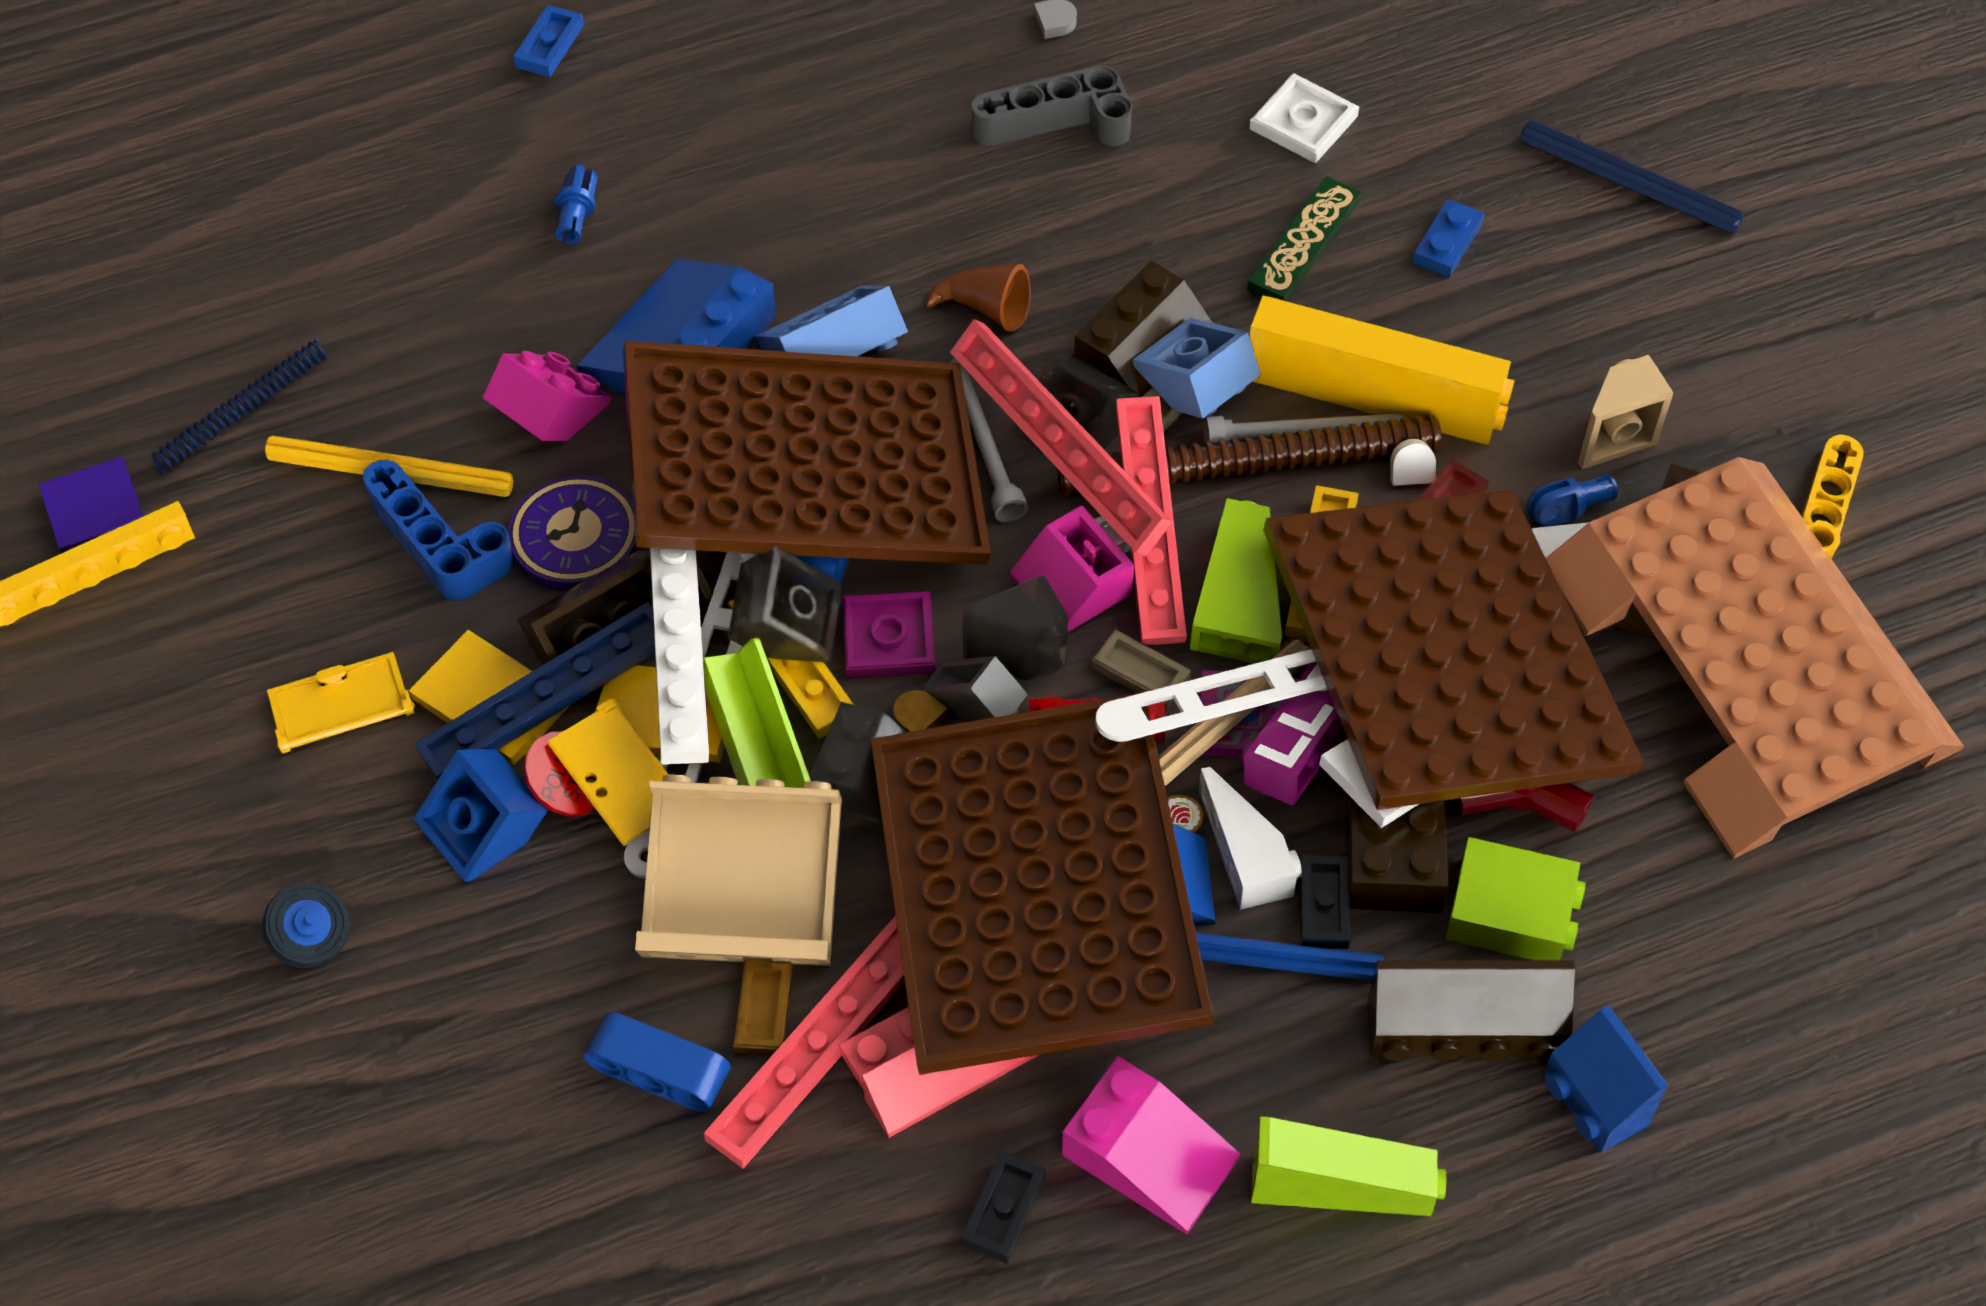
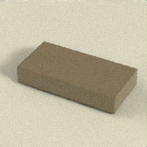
M1116 629L1091 660L1092 670L1134 693L1148 692L1190 680L1191 676L1190 669ZM1174 699L1163 701L1165 703V710H1168Z

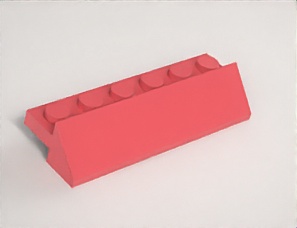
M909 1007L839 1044L840 1054L864 1090L867 1104L889 1138L1039 1056L1034 1055L919 1075Z

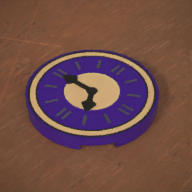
M564 477L541 485L520 502L512 515L509 525L512 552L519 566L532 577L534 582L555 590L568 591L638 551V547L635 545L633 502L617 486L594 477Z

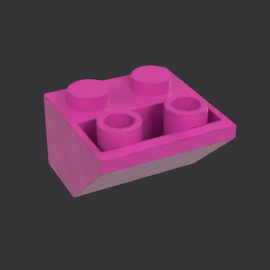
M522 351L521 354H502L482 398L540 440L568 441L605 409L613 397L599 388L601 383L597 379L584 373H578L569 367L571 362L564 356L555 352L537 355L529 351Z
M1081 505L1045 526L1011 569L1010 578L1061 637L1131 596L1134 564Z

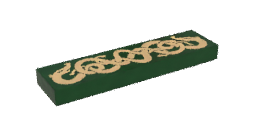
M1326 176L1250 277L1247 290L1261 297L1267 296L1287 302L1358 205L1361 191Z

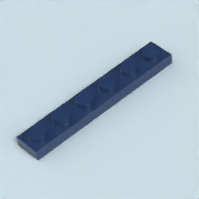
M647 601L414 743L418 753L436 779L440 778L457 750H498L655 653L653 608Z

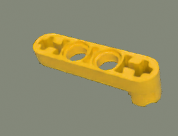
M1836 435L1827 441L1820 455L1801 515L1807 527L1811 529L1818 541H1820L1824 552H1827L1831 559L1840 544V532L1863 459L1861 444L1856 439L1846 435ZM1838 451L1846 453V461L1841 469L1834 467L1837 462ZM1832 482L1841 488L1842 494L1835 496L1826 493L1822 489L1821 483ZM1815 514L1824 515L1832 524L1822 520H1816L1813 523L1811 516Z

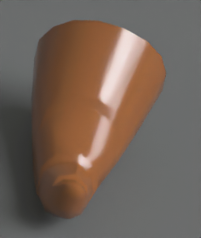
M1023 264L979 267L955 273L939 281L930 290L926 300V307L932 308L941 302L957 301L960 304L978 310L1006 332H1014L1026 321L1030 309L1031 287L1028 271Z

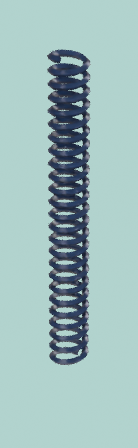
M315 337L314 342H308L307 347L302 346L301 352L295 351L294 356H288V361L282 360L281 366L275 365L274 370H268V375L263 374L261 380L255 379L254 384H248V389H242L241 394L236 393L234 399L228 398L227 404L221 403V409L215 408L214 413H208L207 418L202 417L200 423L194 422L193 428L187 427L186 432H180V438L173 437V443L167 442L166 447L161 446L159 448V452L154 451L152 459L160 473L166 475L156 455L162 459L168 469L173 470V466L164 456L163 450L169 454L175 464H180L178 458L172 453L170 446L177 451L183 460H186L187 457L179 448L177 441L183 445L188 454L193 455V450L185 442L183 436L190 440L196 450H200V445L192 437L190 431L196 434L203 445H207L206 439L198 431L197 426L204 431L210 440L214 441V436L206 428L204 421L210 425L216 435H221L218 427L212 422L211 416L216 419L223 430L227 431L228 428L219 417L217 411L224 416L231 426H234V421L226 413L224 407L230 410L237 421H241L240 415L232 407L231 402L237 406L243 416H248L246 409L239 403L238 397L243 400L250 411L254 412L255 408L246 398L244 392L249 394L256 406L261 407V402L253 394L251 387L257 391L264 402H268V398L259 388L258 383L263 385L270 397H274L273 390L266 384L264 378L268 379L273 388L281 393V388L272 378L271 373L277 377L280 384L285 388H288V383L279 374L278 369L283 371L290 383H294V377L285 368L284 364L290 367L292 373L297 378H301V373L292 364L291 359L296 361L303 373L308 374V369L299 360L298 354L302 356L310 369H314V364L305 354L304 350L309 352L315 363L321 364L320 358L312 350L311 345L316 348L323 359L327 360L326 352L318 345V338Z

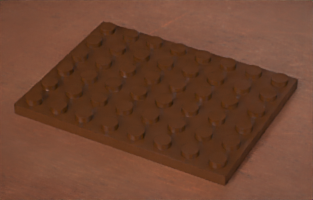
M639 341L624 342L623 366L636 547L976 565L988 564L991 550L959 363Z
M1513 490L1266 518L1263 531L1376 810L1639 773L1644 761Z
M1140 693L871 738L919 1075L1214 1025L1211 1002L1154 734L1118 742L1104 737L1095 725L1096 713L1104 703ZM1148 706L1141 707L1148 721H1151Z

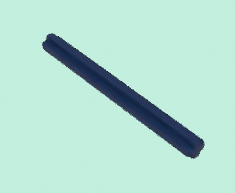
M1529 120L1522 129L1520 140L1523 143L1724 231L1735 233L1742 223L1744 213L1741 210L1534 120Z

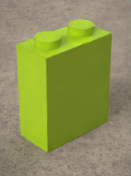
M1468 837L1445 940L1530 960H1560L1564 949L1573 950L1576 940L1578 923L1570 921L1572 908L1580 910L1586 882L1578 881L1581 862Z

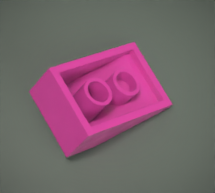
M1117 1056L1064 1129L1062 1141V1156L1186 1235L1240 1158V1153L1161 1082Z

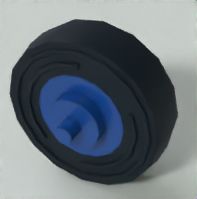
M312 882L293 884L279 891L268 903L262 919L263 939L271 954L282 963L296 968L318 967L332 960L345 945L350 930L348 911L341 898L328 887Z

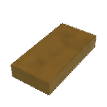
M745 960L733 1046L735 1054L772 1056L785 1041L793 978L792 963Z

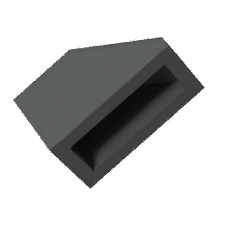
M996 656L943 661L921 689V691H925L935 697L948 708L949 714L963 722L1017 714V708L1028 695Z

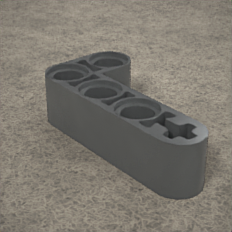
M1103 65L1094 66L976 96L971 104L972 137L981 145L994 146L1090 122L1097 139L1101 143L1112 147L1125 144L1131 136L1132 102L1118 73L1114 69Z

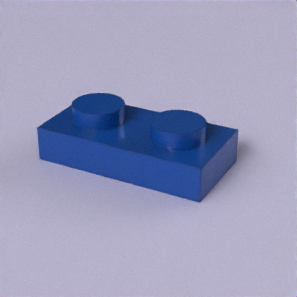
M547 5L514 54L515 68L550 78L584 26L582 14Z
M1447 199L1414 252L1413 263L1450 278L1482 226L1485 213Z

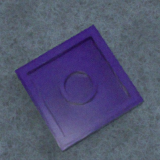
M123 456L38 484L61 553L144 516Z

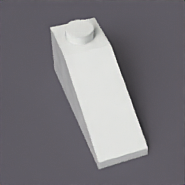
M1211 767L1202 768L1199 795L1240 910L1294 897L1296 880L1302 876L1301 864L1296 851H1289L1283 834Z

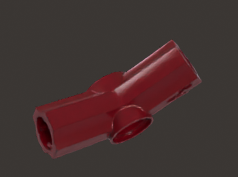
M1564 783L1451 800L1455 811L1459 812L1461 816L1508 807L1515 811H1527L1530 809L1575 832L1585 819L1595 795L1572 783Z

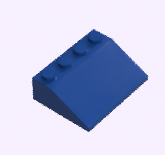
M676 259L577 364V369L625 396L623 366L625 341L747 349L756 339L755 335L760 334L776 317L773 284L740 266Z

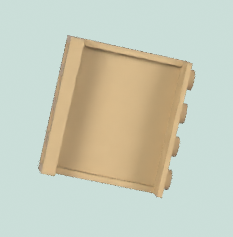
M674 774L664 775L662 781H649V789L653 793L642 928L641 931L636 933L635 951L641 957L727 962L754 960L831 967L842 804L839 790L831 789V784L819 781L804 782L803 788L784 787L783 781L774 779L756 780V786L737 785L738 780L729 777L709 778V784L691 783L690 777Z

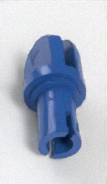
M576 164L570 169L564 179L562 188L558 190L555 197V206L560 212L558 225L555 229V237L561 241L566 230L564 243L571 245L580 241L584 218L593 214L596 205L594 192L597 175L592 169H588L584 174L585 166L581 164Z
M1603 474L1584 482H1577L1571 477L1563 478L1536 488L1527 500V513L1531 519L1543 527L1556 526L1580 519L1588 507L1614 501L1618 496V487L1615 479L1610 477V474Z

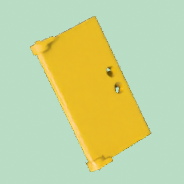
M394 652L347 666L337 665L318 671L314 676L267 689L277 727L275 730L278 740L277 747L281 750L282 754L291 752L292 748L396 716L415 714V704L411 701L408 690H405Z
M612 698L597 706L595 713L553 737L547 744L621 844L625 846L650 830L653 793L649 789V781H662L663 776L669 774L620 711V705ZM592 776L596 778V781L594 779H588L586 781V778Z

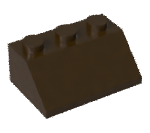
M1151 260L1075 335L1074 368L1122 398L1142 397L1152 386L1134 367L1132 360L1190 317L1211 323L1212 321L1185 280Z

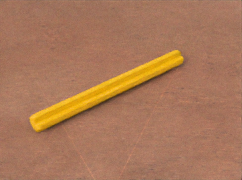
M273 435L268 437L264 449L266 458L271 461L363 475L371 463L378 460H390L397 463L413 483L501 497L510 496L514 484L513 476L510 472Z

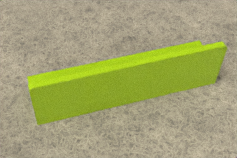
M751 639L737 653L703 658L705 691L738 784L756 786V780L774 779L783 781L784 787L803 788V783L811 781L760 639Z

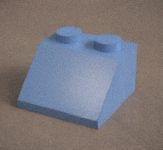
M1191 317L1132 360L1138 372L1172 409L1202 419L1215 413L1220 405L1232 396L1244 391L1249 383L1261 375L1247 331Z

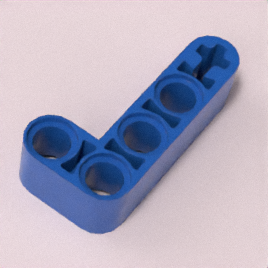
M378 460L366 468L363 473V481L373 510L446 599L460 601L469 598L512 571L515 565V558L509 534L503 525L496 522H485L457 537L397 463L390 460Z

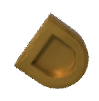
M921 690L905 692L898 697L893 708L895 725L902 733L935 728L948 717V708L931 694Z

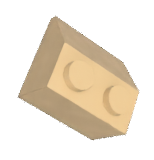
M1649 355L1633 360L1625 359L1610 367L1590 416L1578 460L1581 470L1658 444L1673 391Z

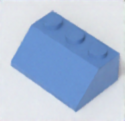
M861 285L757 334L755 338L762 350L861 357V354L871 349L878 353L892 348L898 344L896 337L907 333L908 330L889 286Z

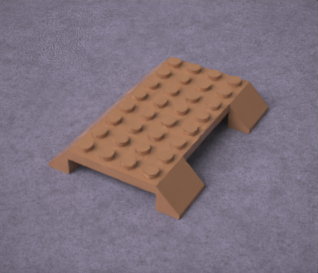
M1737 457L1589 522L1546 557L1574 618L1586 636L1625 619L1633 602L1729 747L1688 776L1683 784L1733 859L1772 841L1781 826L1917 761L1925 768L1964 748V745L1827 552H1824L1823 546L1811 529L1807 527L1806 522L1765 464Z

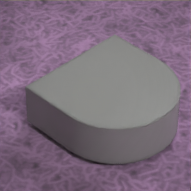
M1047 0L1034 3V14L1044 39L1064 36L1075 29L1077 10L1069 1Z

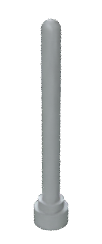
M955 358L950 361V363H959ZM960 364L969 423L994 487L990 504L998 521H1016L1028 511L1027 501L1023 491L1009 481L970 375Z
M1401 413L1249 423H1232L1231 419L1224 420L1223 416H1209L1204 418V443L1205 441H1211L1215 445L1221 439L1225 440L1226 443H1230L1231 438L1243 440L1244 437L1250 436L1252 439H1256L1258 435H1264L1265 438H1269L1271 433H1277L1279 437H1282L1284 432L1289 431L1292 435H1295L1297 430H1303L1306 434L1312 428L1321 432L1323 427H1330L1331 430H1335L1337 425H1342L1344 429H1348L1349 424H1356L1357 427H1361L1363 422H1368L1370 426H1373L1374 422L1381 420L1383 424H1387L1388 419H1395L1396 422H1400V419L1405 416Z

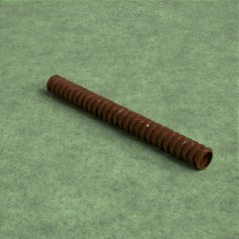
M1428 414L1426 419H1422L1421 416H1414L1413 421L1403 417L1400 419V422H1396L1395 419H1388L1387 424H1383L1381 420L1374 422L1373 426H1370L1368 422H1363L1361 427H1357L1356 424H1349L1348 429H1344L1342 425H1337L1335 430H1331L1330 427H1323L1322 431L1318 432L1317 429L1312 428L1306 434L1303 430H1297L1295 435L1287 431L1283 433L1282 437H1279L1277 433H1271L1269 438H1265L1264 435H1258L1256 440H1252L1250 436H1246L1240 442L1237 438H1231L1230 443H1226L1225 440L1221 439L1215 445L1211 441H1205L1204 446H1199L1196 442L1192 443L1190 448L1180 444L1174 450L1171 446H1165L1169 484H1175L1177 479L1187 483L1192 477L1196 481H1202L1203 476H1207L1211 480L1215 479L1217 474H1220L1222 478H1228L1229 473L1241 476L1243 471L1253 475L1258 469H1260L1261 473H1267L1269 468H1273L1277 472L1281 471L1283 466H1286L1288 470H1293L1295 465H1299L1300 468H1307L1308 463L1318 467L1324 461L1327 465H1333L1335 460L1343 464L1349 458L1353 462H1359L1361 457L1368 461L1372 460L1374 455L1384 459L1387 454H1392L1398 444L1408 439L1422 440L1428 444L1432 452H1437L1441 446V429L1435 415ZM1113 452L1112 459L1122 468L1120 454ZM1057 468L1060 493L1064 497H1070V492H1076L1078 496L1082 495Z

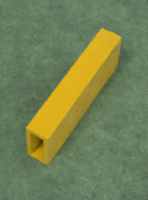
M1262 296L1250 329V340L1261 374L1252 382L1373 415L1401 413L1409 418L1410 421H1413L1414 416H1421L1422 419H1426L1428 414H1433L1439 421L1441 433L1488 446L1493 430L1502 431L1508 406L1501 404L1508 405L1515 380L1507 378L1511 364L1509 360L1267 296Z

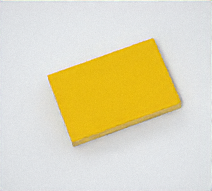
M467 630L409 690V694L413 701L449 723L533 671L470 630ZM568 707L498 749V752L510 765L514 766L529 750L534 741L540 738Z
M635 665L604 684L597 706L614 698L620 705V711L654 755L661 756L656 667ZM705 691L709 761L720 762L725 745Z

